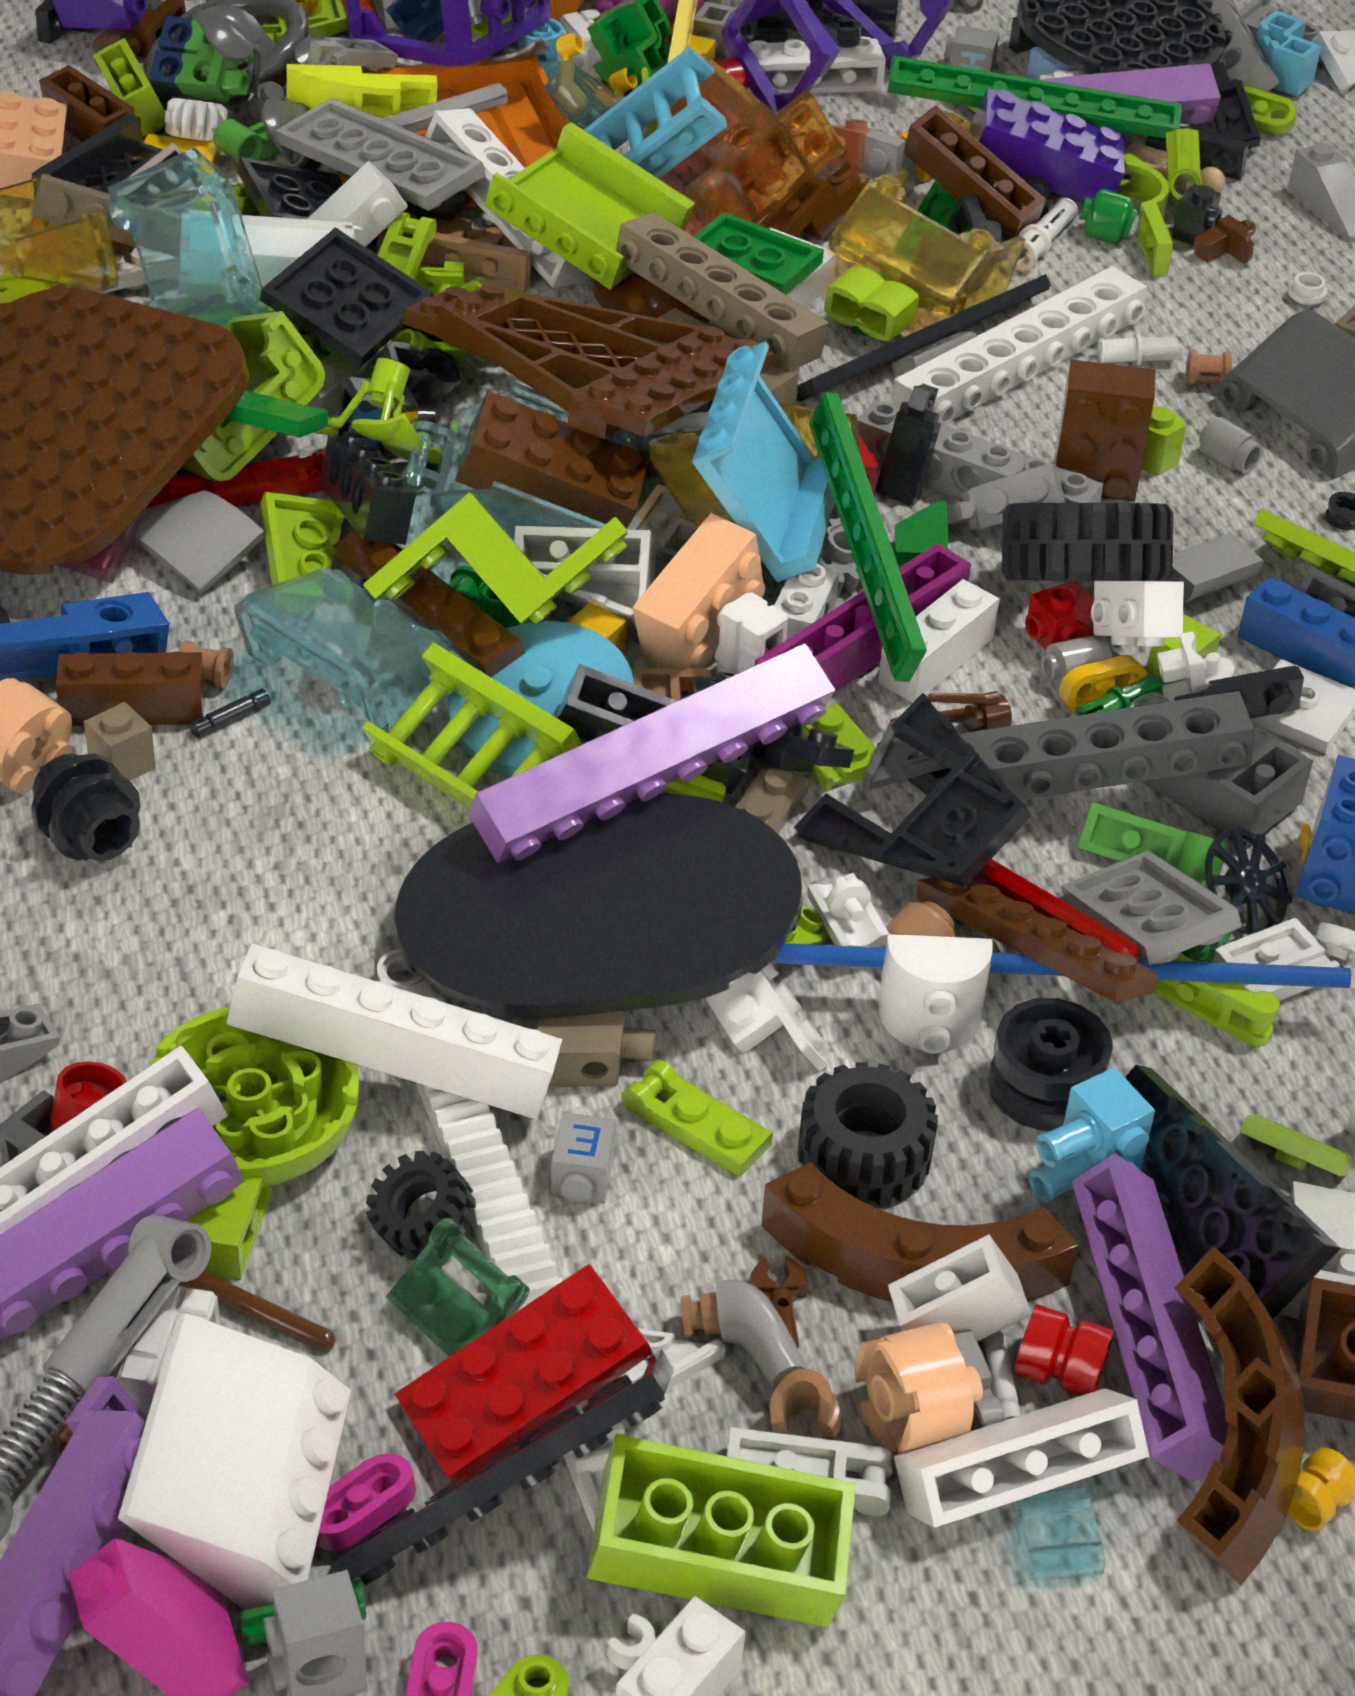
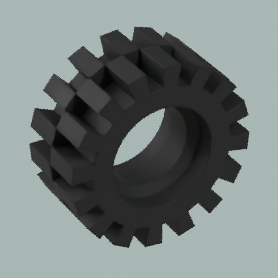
M422 1150L415 1151L414 1161L407 1154L398 1157L400 1166L395 1170L390 1164L385 1166L382 1171L387 1175V1178L384 1181L375 1178L371 1187L377 1192V1195H367L366 1204L371 1209L366 1212L367 1219L373 1225L371 1227L396 1254L401 1257L405 1254L409 1260L414 1261L419 1260L420 1253L426 1260L436 1258L435 1248L437 1247L444 1253L453 1249L448 1241L453 1236L460 1241L467 1233L461 1228V1224L472 1225L475 1216L469 1209L476 1208V1199L471 1194L474 1191L447 1158L444 1159L439 1153L432 1151L429 1157ZM437 1191L433 1204L426 1212L416 1218L405 1220L408 1209L416 1199L426 1193Z

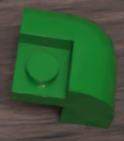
M625 0L601 13L593 19L594 23L587 27L591 36V42L601 56V59L592 66L600 78L609 83V78L613 73L627 68L626 76L629 77L635 74L638 78V87L642 84V68L646 67L648 69L650 78L668 64L670 53L668 37L672 36L673 32L659 0Z

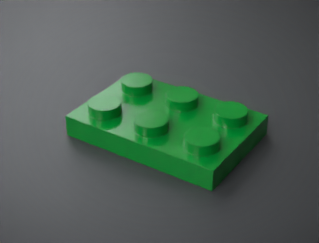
M722 212L693 236L785 295L823 263L824 249L726 212Z

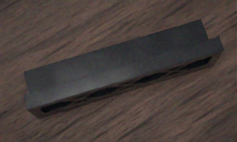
M127 114L32 172L34 203L42 174L85 187H99L91 189L109 193L163 149L142 142L141 118ZM138 155H139V156H142V157H145V158H135V159H133L134 157H136V156H138Z

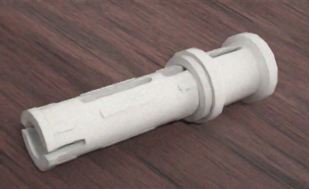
M1062 198L1037 224H1030L1022 229L1018 238L1012 239L1006 245L1004 252L1007 263L1012 268L1023 272L1030 270L1036 264L1038 258L1043 257L1050 250L1051 240L1070 221L1075 219L1078 214L1076 203L1069 198ZM1022 253H1026V255L1021 260H1018V257Z

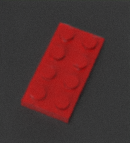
M589 1263L394 1393V1395L450 1482L466 1477L468 1480L477 1474L476 1471L487 1463L486 1460L564 1410L579 1405L597 1392L599 1388L616 1377H620L651 1356L653 1352L642 1333Z

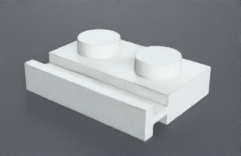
M1297 918L1217 948L1212 961L1317 967L1340 966L1336 960L1330 961L1325 956L1326 949ZM1239 984L1253 992H1270L1279 1001L1313 988Z

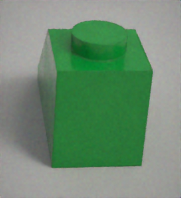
M937 501L895 524L894 538L890 544L898 567L903 566L937 543L948 549L947 501Z

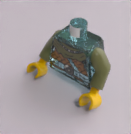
M572 32L557 39L556 49L560 57H562V61H558L557 73L543 88L568 121L584 130L625 98V92L636 88L638 78L635 74L627 77V68L613 73L609 78L610 87L614 92L612 93L609 87L578 68L572 62V56L584 52L582 37H575V34Z

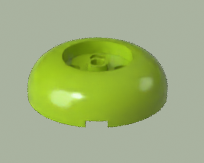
M230 1007L207 1012L187 1021L168 1034L156 1046V1056L148 1067L182 1045L210 1082L217 1097L223 1096L227 1099L222 1103V1106L228 1116L214 1125L213 1129L231 1151L243 1177L263 1176V1187L279 1185L313 1170L338 1148L350 1130L359 1102L357 1064L227 1025ZM257 1158L267 1159L259 1163H250Z

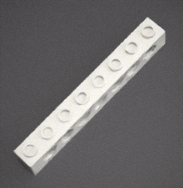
M1111 266L895 378L892 404L900 408L902 402L909 403L914 386H919L922 383L939 389L933 412L939 414L938 422L947 425L960 415L977 409L986 401L1003 395L1007 390L1024 381L1031 380L1040 372L1052 366H1057L1063 360L1078 352L1085 351L1089 346L1098 342L1099 338H1109L1122 328L1137 323L1145 312L1144 302L1147 286Z

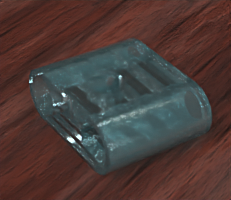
M1086 1487L1052 1489L1013 1502L1014 1518L1029 1581L1103 1576L1105 1569L1104 1551L1091 1498Z

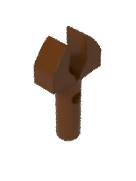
M785 1256L784 1273L786 1280L783 1282V1287H778L776 1281L768 1276L767 1259L764 1257L751 1272L750 1284L756 1286L769 1298L798 1349L800 1344L793 1301L797 1297H807L808 1279L806 1270L795 1260Z

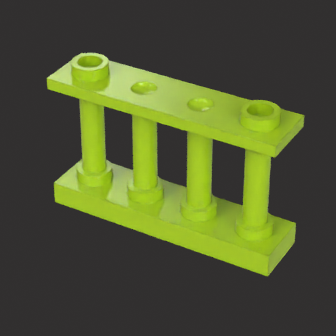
M434 642L422 655L423 660L431 671L429 676L431 682L390 731L386 733L368 720L361 727L372 742L369 750L380 761L388 766H391L394 762L399 763L468 809H470L478 792L473 787L514 737L521 738L523 734L534 740L535 748L511 777L583 745L572 727ZM455 691L463 696L465 704L422 755L404 744L445 693L451 695ZM489 712L498 718L500 724L457 777L438 766L480 715L485 717Z

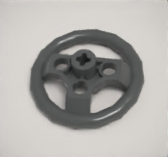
M208 0L200 5H196L181 16V18L194 19L196 14L203 9L216 5H229L240 8L251 16L259 14L278 16L286 21L287 29L282 40L277 45L262 29L263 36L257 43L261 49L259 84L266 83L278 76L287 67V64L294 60L296 45L301 40L308 38L310 32L306 10L294 0ZM174 33L171 35V41L173 42L175 38ZM160 37L153 43L143 63L144 74L147 79L156 49L161 50L158 46ZM242 61L246 66L243 70L249 75L248 93L252 84L253 63ZM164 65L161 70L162 75H164L166 69ZM152 86L155 94L163 101L168 102L169 100L173 99L161 97L155 90V88ZM179 94L175 96L177 99L218 103L216 99L206 100L195 96ZM230 95V98H229V99L234 98V97H237V96H240V95Z

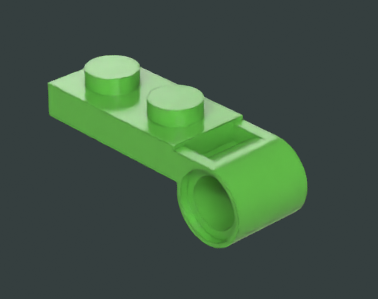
M226 119L219 124L214 133L215 147L239 162L240 157L262 160L281 152L268 134L263 121L247 128L234 119Z
M1092 802L1077 848L1119 862L1145 851H1150L1207 888L1204 873L1205 858L1208 848L1214 839ZM1225 842L1221 844L1228 851L1230 845ZM1216 856L1213 858V875H1220L1224 862Z

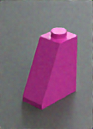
M114 1538L68 1574L83 1629L167 1695L232 1696L249 1683L222 1593L179 1562Z

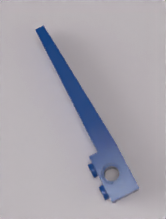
M144 592L61 604L60 616L0 624V681L7 678L22 680L56 676L59 654L166 653L170 623L151 594Z

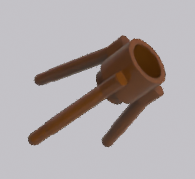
M997 691L983 694L930 693L927 696L931 702L969 704L965 708L939 712L940 714L943 713L948 720L964 718L965 725L970 732L1007 727L1012 722L1009 702L1004 695L999 694ZM898 717L892 718L890 722H895Z

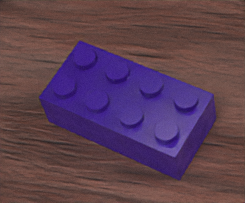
M987 87L971 123L970 135L1022 179L1030 175L1041 176L1049 183L1050 191L1083 203L1086 197L1094 199L1100 189L1117 191L1125 175L1123 135L1111 127H1098L1085 122L1077 115H1064L1051 110L1043 103H1030L1017 98L1009 91H997Z

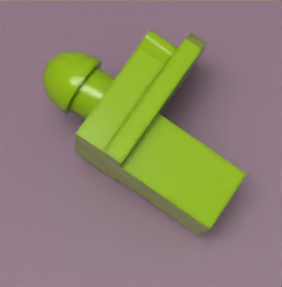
M445 261L444 268L421 267L416 274L415 281L432 291L434 295L445 291L448 287L464 288V262Z

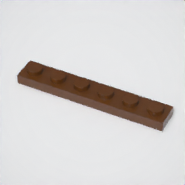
M353 530L348 536L332 546L337 559L367 581L403 550L394 543L363 540L356 530ZM424 567L411 576L415 582L414 586L396 601L390 600L465 661L489 677L494 676L525 654L522 642L518 637L431 570H426Z
M933 877L918 880L917 898L921 901H929L939 905L957 920L1115 1003L1155 993L1157 973L1138 964L1135 957L1124 953H1117L1101 945L1099 939L1081 935L1069 929L1064 921L1048 918L1034 911L1032 905L1014 901L1000 894V889L997 887L983 885L973 879L966 887Z

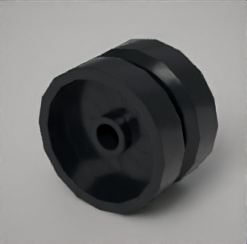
M1035 998L1016 1004L1002 1016L996 1032L993 1049L994 1057L988 1077L991 1098L1003 1114L1020 1125L1040 1131H1052L1063 1126L1071 1087L1099 1075L1109 1068L1113 1052L1110 1031L1096 1014L1074 1002L1060 998Z

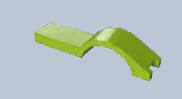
M1124 154L1125 171L1131 172L1130 181L1127 179L1121 181L1118 187L1119 192L1122 195L1142 201L1136 235L1152 276H1168L1173 242L1164 222L1169 183L1160 172L1136 156Z

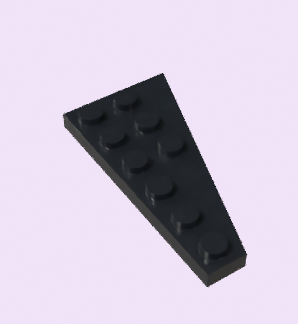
M1135 1065L1125 1076V1079L1155 1110L1141 1171L1154 1181L1176 1253L1186 1275L1214 1246L1235 1265L1250 1283L1266 1310L1274 1319L1336 1255L1341 1247L1156 1071L1150 1067Z
M661 1349L645 1359L647 1363L646 1370L636 1380L631 1381L629 1376L625 1375L616 1377L599 1388L597 1392L587 1399L588 1404L582 1408L584 1413L581 1414L576 1405L564 1410L486 1460L487 1463L476 1471L478 1476L469 1481L466 1477L453 1480L424 1502L426 1507L417 1512L411 1508L401 1513L351 1547L341 1551L330 1564L333 1572L337 1573L348 1570L351 1581L359 1577L363 1585H367L382 1577L396 1566L392 1559L396 1554L410 1546H413L416 1553L419 1554L446 1538L449 1532L445 1525L466 1514L469 1521L473 1522L502 1504L498 1494L519 1482L522 1489L527 1490L542 1482L556 1471L554 1466L561 1461L560 1457L568 1452L573 1451L576 1458L579 1459L599 1448L609 1440L607 1434L613 1430L612 1426L626 1419L629 1426L633 1427L662 1409L660 1403L665 1400L664 1395L674 1371L664 1351Z

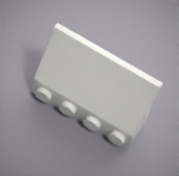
M186 1312L177 1316L118 1519L242 1609L248 1610L272 1604L273 1589L308 1580L351 1389L310 1357Z

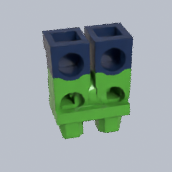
M166 15L158 42L161 50L156 49L148 81L161 97L175 98L176 94L195 96L206 100L216 99L218 102L228 103L230 95L247 94L250 84L249 75L245 70L238 69L239 60L228 59L216 51L207 40L201 26L194 19ZM172 33L175 34V38H174V41H173V42L171 41V35H172ZM253 53L249 58L241 61L253 63ZM163 65L166 68L164 75L161 73Z

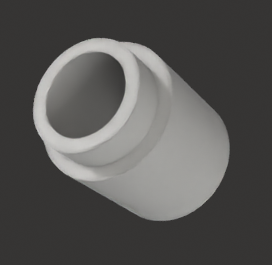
M1223 417L1207 423L1199 436L1201 453L1234 473L1237 471L1244 474L1251 472L1263 454V446L1258 443L1256 436Z
M1093 636L1048 645L1045 655L1042 656L1041 669L1046 680L1052 681L1056 688H1059L1064 676L1072 669L1112 658L1111 649L1104 639H1096Z

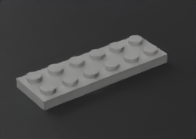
M333 98L328 99L275 130L278 144L350 176H353L364 164L370 161L393 183L404 200L426 210L440 206L443 201L459 191L466 190L472 183L485 176L482 161Z

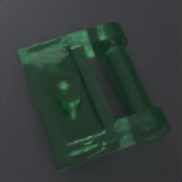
M448 1217L441 1220L433 1228L429 1236V1243L386 1295V1298L443 1352L451 1356L517 1312L528 1298L530 1288L518 1276H508L465 1237V1229L453 1218ZM451 1256L493 1293V1301L487 1308L442 1268Z

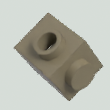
M126 702L84 721L88 754H97L108 758L121 775L129 781L156 768L152 727Z

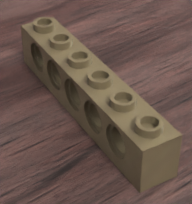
M654 211L620 225L616 251L624 256L622 264L736 338L754 340L759 344L766 341L769 345L768 351L774 352L773 362L789 372L821 358L829 322Z

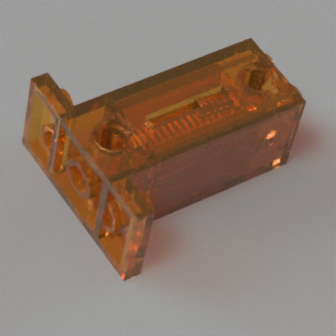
M702 53L700 56L714 68V73L699 84L701 97L725 116L727 127L687 157L703 174L690 183L686 189L709 223L722 212H726L756 224L844 153L846 149L816 99L809 91L804 90L775 114L709 56ZM686 96L670 107L672 117L688 106Z

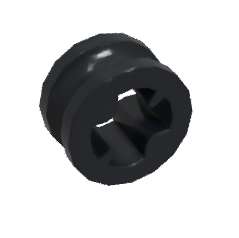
M1337 492L1331 495L1328 501V509L1325 513V519L1330 525L1342 530H1355L1354 493Z

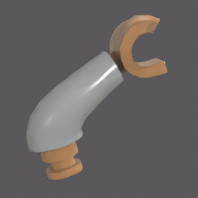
M722 1280L716 1282V1292L701 1293L699 1301H692L690 1295L681 1296V1315L686 1338L695 1337V1330L704 1329L705 1335L721 1334L724 1344L734 1343L744 1347L756 1362L774 1391L770 1400V1419L773 1433L788 1434V1418L798 1410L810 1409L818 1412L817 1419L821 1434L829 1440H835L841 1429L842 1420L837 1398L832 1393L829 1382L821 1374L806 1368L786 1325L763 1292L753 1284L739 1280Z

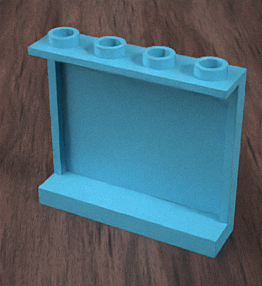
M765 341L753 347L742 346L733 351L727 358V363L718 384L712 406L708 412L692 463L736 525L756 534L761 560L775 580L780 582L816 568L834 506V498L820 456L814 457L759 376L769 348Z

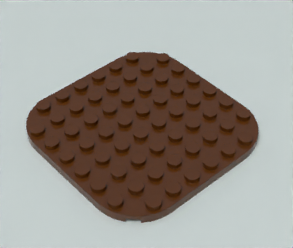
M58 284L50 289L26 295L10 303L0 304L1 571L20 575L53 572L52 565L63 564L75 558L77 563L89 559L110 545L125 531L227 417L243 396L249 380V371L246 367V355L233 333L211 322L88 289L68 287L65 284Z

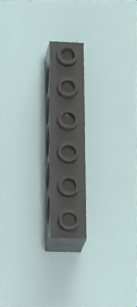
M1240 691L968 732L959 735L967 743L969 742L990 769L993 768L1021 800L1252 765L1254 728Z

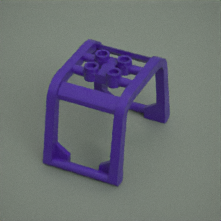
M345 0L346 17L348 18L351 39L374 40L397 53L398 58L443 66H462L483 60L540 27L551 16L550 0H481L480 10L483 15L487 16L489 33L473 41L468 0H440L446 45L387 34L372 10L360 7V0ZM511 11L512 19L502 24V19H506Z
M742 0L739 6L729 14L721 31L725 48L730 56L737 59L743 66L751 92L771 126L778 133L785 132L794 127L806 107L803 103L817 79L827 74L841 51L815 16L806 0ZM819 0L825 3L833 12L859 21L862 24L861 37L878 40L886 59L885 66L889 70L891 69L893 56L911 59L919 57L955 2V0H920V11L924 14L926 20L908 45L904 40L894 42L851 0ZM781 8H785L810 50V64L806 67L804 74L793 91L778 93L742 37L740 29L742 26L779 11Z

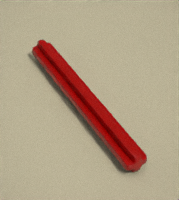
M993 859L973 878V880L983 885L997 887L1000 889V894L1014 901L1032 905L1034 911L1048 918L1064 921L1067 924L1066 927L1081 935L1099 939L1101 945L1117 953L1128 954L1136 958L1140 951L1135 943Z

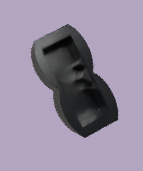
M397 341L387 343L360 373L361 378L371 379L378 358H387L400 362L410 368L406 385L418 403V407L433 406L434 409L462 381L455 358L451 354L435 348L420 350L408 343Z

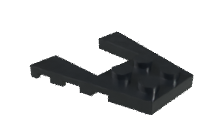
M921 693L891 725V728L898 739L951 769L937 786L892 833L827 793L794 826V829L800 838L808 842L966 887L1028 821L1031 815L1022 800L993 768L990 769L974 747L959 735L954 725L943 713L940 714L926 694Z

